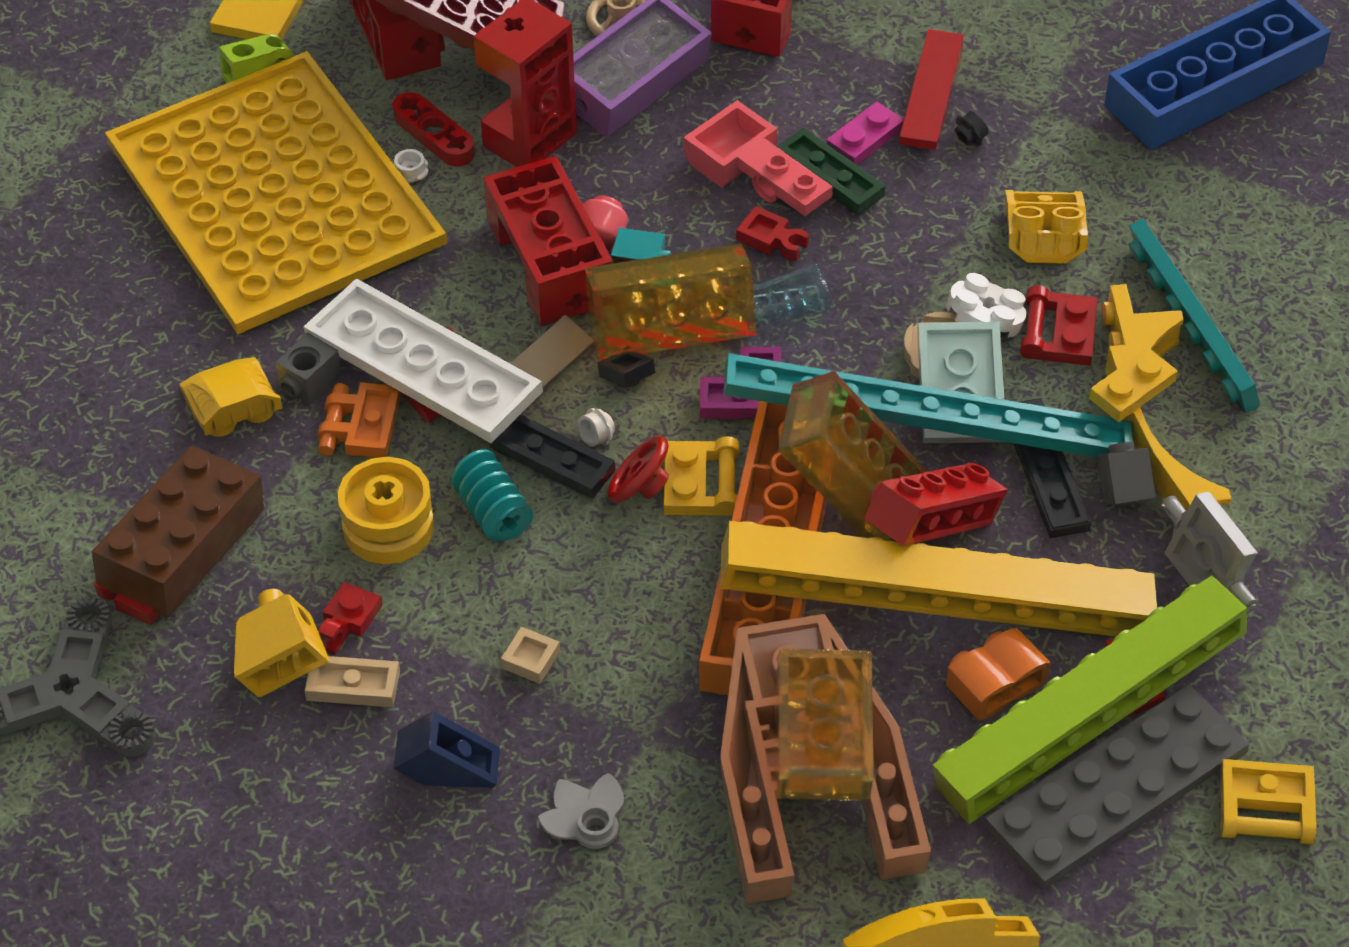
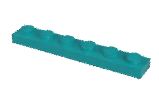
M1142 218L1129 225L1133 241L1128 244L1134 258L1139 264L1145 261L1148 265L1147 275L1157 291L1163 288L1167 296L1164 299L1169 310L1182 311L1183 319L1186 322L1183 324V328L1189 341L1193 346L1200 343L1204 349V352L1201 354L1209 371L1212 374L1219 372L1224 379L1221 381V386L1229 401L1233 403L1238 400L1245 412L1259 407L1260 402L1254 381L1145 220Z

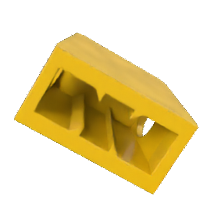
M267 589L261 592L258 596L259 608L243 615L236 622L234 676L257 697H263L329 662L328 655L311 614L290 594H283L278 589Z

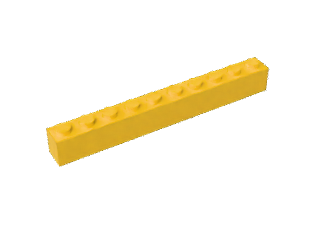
M729 521L721 545L720 589L1116 637L1124 630L1133 629L1145 621L1148 615L1157 608L1154 574L1137 572L1133 569H1113L1097 567L1087 563L1057 562L1047 558L1032 559L1011 556L1006 553L992 554L970 551L965 548L952 549L928 546L924 543L902 546L896 541H888L878 537L864 538L842 535L837 532L823 533L800 530L796 527L759 525L750 521Z

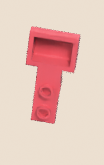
M738 100L683 137L684 154L690 165L721 188L744 172L751 177L756 193L765 201L774 203L780 198L804 216H807L832 197V186L777 147V128Z

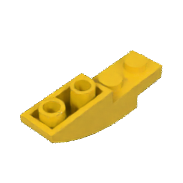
M985 898L957 899L925 904L883 917L844 938L842 947H1039L1040 935L1028 916H995Z

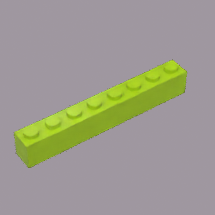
M1212 575L1199 584L1190 585L1182 592L1179 598L1165 607H1158L1153 610L1145 621L1133 629L1124 630L1119 633L1112 643L1101 651L1085 656L1076 668L1062 677L1051 679L1042 691L1027 701L1022 700L1016 703L1009 710L1008 714L992 725L982 726L970 740L956 749L952 748L945 751L938 758L937 762L933 764L936 788L968 824H971L1247 633V607Z

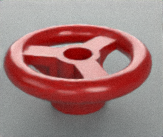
M654 436L647 439L623 461L608 486L607 495L610 501L621 503L627 501L638 492L646 499H651L664 487L669 478V474L661 468L669 448L665 437Z

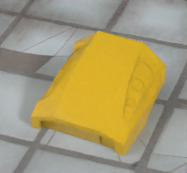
M1005 190V211L1009 235L1008 246L1009 249L1027 263H1068L1087 250L1086 205L1082 191L1062 193L1013 192V190Z
M255 357L233 360L199 372L179 384L181 392L205 436L221 437L228 435L234 430L237 422L246 419L252 423H261L268 420L274 411L282 409L280 396L272 389Z

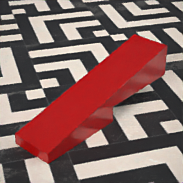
M928 29L902 125L899 144L936 150L948 112L949 98L961 62L964 34Z

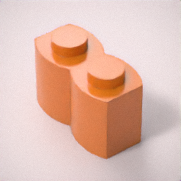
M1011 628L1004 632L997 631L986 639L983 647L969 652L962 651L953 657L948 666L946 686L980 721L1000 712L1013 700L1021 699L1041 687L1047 681L1050 661L1018 628Z

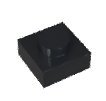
M628 348L597 362L599 377L623 388L636 386L640 383V380L656 373L654 358Z

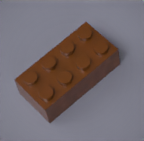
M191 445L91 551L96 584L108 588L109 592L115 595L119 593L151 607L155 613L168 618L264 510L261 475Z

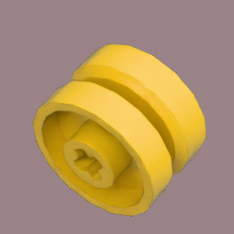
M394 457L372 458L354 466L343 477L337 491L344 541L352 553L368 562L383 565L402 563L417 556L430 543L435 529L429 480L419 467L405 459Z

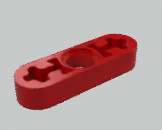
M406 92L394 99L393 113L395 122L444 163L453 167H461L469 164L474 159L473 137L426 98L415 92ZM430 126L443 128L442 131L432 134L424 131Z

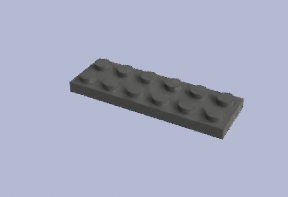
M1188 684L985 817L984 826L1044 890L1218 773L1223 759L1237 760L1248 752L1249 743Z

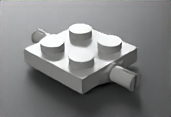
M1210 492L1196 494L1188 510L1184 509L1176 496L1166 498L1162 502L1161 508L1174 522L1172 540L1164 553L1189 586L1199 584L1212 575L1247 607V612L1252 610L1258 603V600L1254 598L1244 585V577L1258 552Z

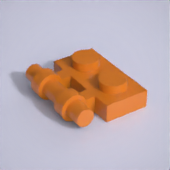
M360 382L356 395L349 394V387L342 383L335 384L332 394H329L326 398L324 410L327 413L326 419L320 424L317 438L320 441L318 452L322 455L330 456L334 453L336 445L340 442H345L346 455L372 458L387 457L401 401V392L390 385ZM347 414H352L350 423L342 422V418Z

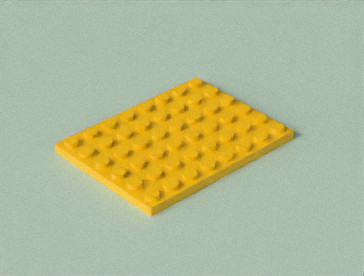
M308 51L105 132L108 145L237 334H241L340 291L350 285L356 278L363 281L447 244V235L444 229Z

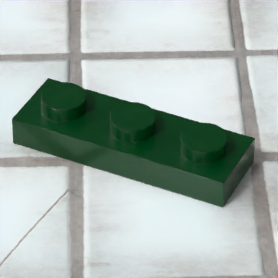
M802 128L777 146L832 186V197L857 215H860L885 196V185L805 128Z

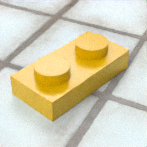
M1146 348L1090 389L1089 399L1117 422H1120L1176 382L1178 370L1150 348Z

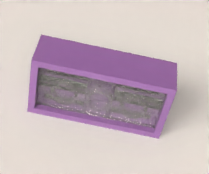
M670 0L644 1L573 54L576 114L599 133L609 137L707 61L712 32Z

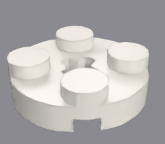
M970 273L966 276L965 281L955 283L946 301L948 312L952 307L957 313L956 322H1000V332H1009L1007 338L1014 337L1020 332L1026 318V310L1023 306L1025 297L1021 292L1014 289H1004L989 283L987 278L976 273Z

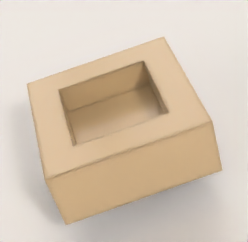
M520 627L501 657V667L506 671L541 684L560 653V642Z

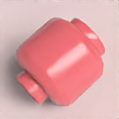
M600 195L594 197V199L587 200L583 203V206L607 251L612 252L618 229L627 227L628 216L619 201Z

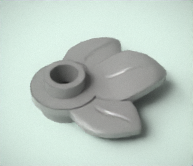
M609 773L602 776L594 784L591 791L573 782L559 779L554 791L555 809L543 812L538 816V819L543 829L557 839H576L587 848H604L610 845L618 835L619 827L616 816L624 806V794L618 781ZM595 825L601 826L603 828L600 831L588 830L590 827Z

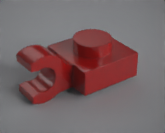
M343 582L323 610L324 622L320 626L318 633L320 636L325 637L322 641L325 650L336 654L349 633L362 637L382 607V596Z

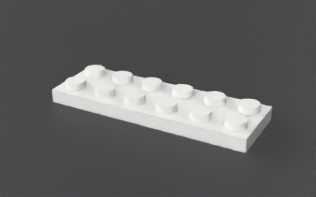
M357 278L304 326L305 334L308 332L337 349L339 357L489 443H492L543 392L542 381Z

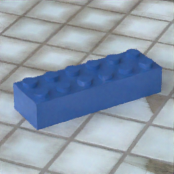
M1260 0L1109 73L1104 106L1150 150H1153L1323 65L1331 31L1295 0Z

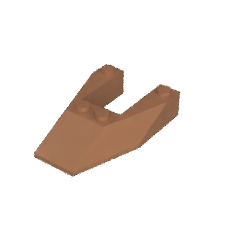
M819 614L737 628L720 765L736 862L745 903L752 904L791 897L794 872L776 797L851 784L858 785L881 881L926 873L931 849L899 725L827 616Z

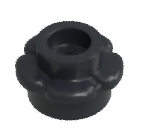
M969 111L963 117L960 115L956 117V124L958 126L954 131L957 137L967 146L973 142L977 146L982 145L983 138L989 134L985 122L973 111Z

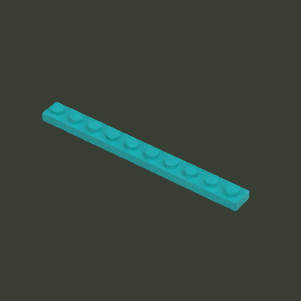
M728 353L725 363L723 395L816 410L813 405L821 376L831 372V370ZM836 372L838 376L827 410L829 413L842 415L848 392L851 388L862 400L857 415L859 418L872 420L873 414H875L883 422L1092 457L1110 453L1109 445L1133 441L1132 422L1127 420L1117 422L1114 418L842 372ZM804 381L802 392L800 393L793 384Z

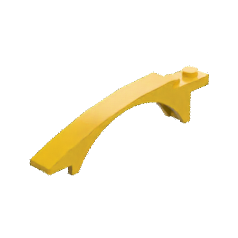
M1110 285L1108 302H1103L1101 308L1104 326L1110 325L1111 328L1105 368L1106 376L1113 373L1146 348H1150L1162 357L1166 352L1179 345V333L1184 320L1181 310L1134 314L1127 285ZM1141 407L1123 419L1132 422V437L1135 449H1149L1154 486L1164 500L1170 496H1176L1184 509L1188 510L1196 494L1210 492L1219 505L1231 503L1229 489L1196 475L1175 460L1159 444L1144 419Z

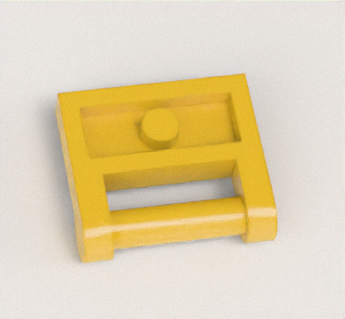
M728 436L721 437L716 441H668L669 448L665 458V471L669 474V478L664 485V515L733 516L737 499L735 494V459L739 457V441ZM706 460H719L718 494L716 496H706Z
M1230 759L1222 760L1220 768L1221 837L1236 838L1237 834L1291 838L1298 839L1299 844L1314 845L1316 839L1314 766ZM1238 808L1299 813V821L1238 816Z

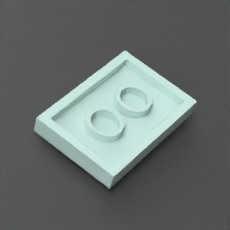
M1000 322L918 323L917 341L920 386L1004 400ZM922 428L923 443L1003 442Z

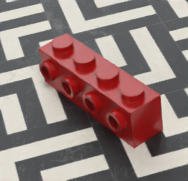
M975 463L946 467L945 469L911 476H902L897 479L882 481L873 489L869 497L870 506L864 519L902 546H907L991 525L1008 489L990 478V473L987 469Z

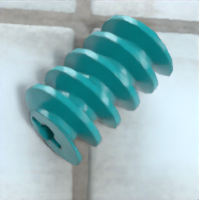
M482 449L470 453L458 463L453 471L451 484L463 503L466 504L471 515L474 516L478 525L482 527L486 537L492 541L503 542L521 535L529 527L533 520V511L531 507H527L524 496L520 495L517 486L511 483L510 476L504 472L501 463L496 461L494 453L488 449Z

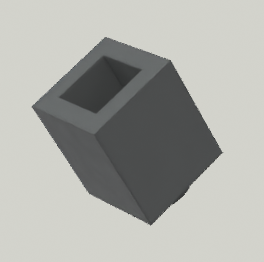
M1134 441L1111 444L1109 445L1110 453L1097 455L1105 504H1121L1156 498L1148 448L1135 449Z

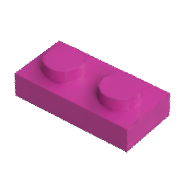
M876 101L826 140V144L858 165L901 132L904 119Z

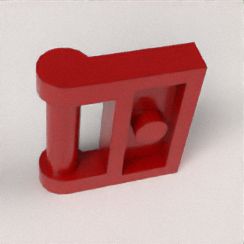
M1040 285L1028 288L1025 300L1026 305L1029 307L1026 336L1021 340L1020 354L1022 357L1091 366L1098 297L1049 292L1047 288ZM1044 310L1056 311L1053 343L1044 342L1041 338Z

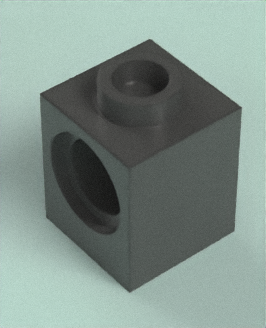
M308 332L275 362L280 389L292 399L299 398L309 405L317 400L342 376L338 350Z

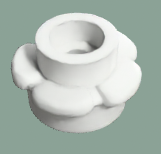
M406 149L396 154L394 165L408 183L422 180L427 176L428 162L420 151Z
M590 408L578 420V431L585 444L590 447L599 444L603 446L608 445L615 431L613 419L608 413L603 412L601 409Z

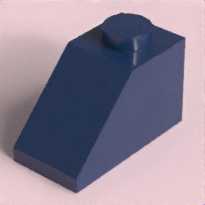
M431 711L398 730L393 769L425 786L493 788L497 785L500 747L444 716Z

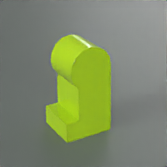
M266 34L219 46L221 78L226 83H229L294 56V53L275 34Z

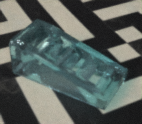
M818 263L744 289L755 323L834 308ZM799 291L800 295L792 297L791 292ZM783 294L785 300L777 302L775 295ZM767 297L770 306L763 308L760 298Z

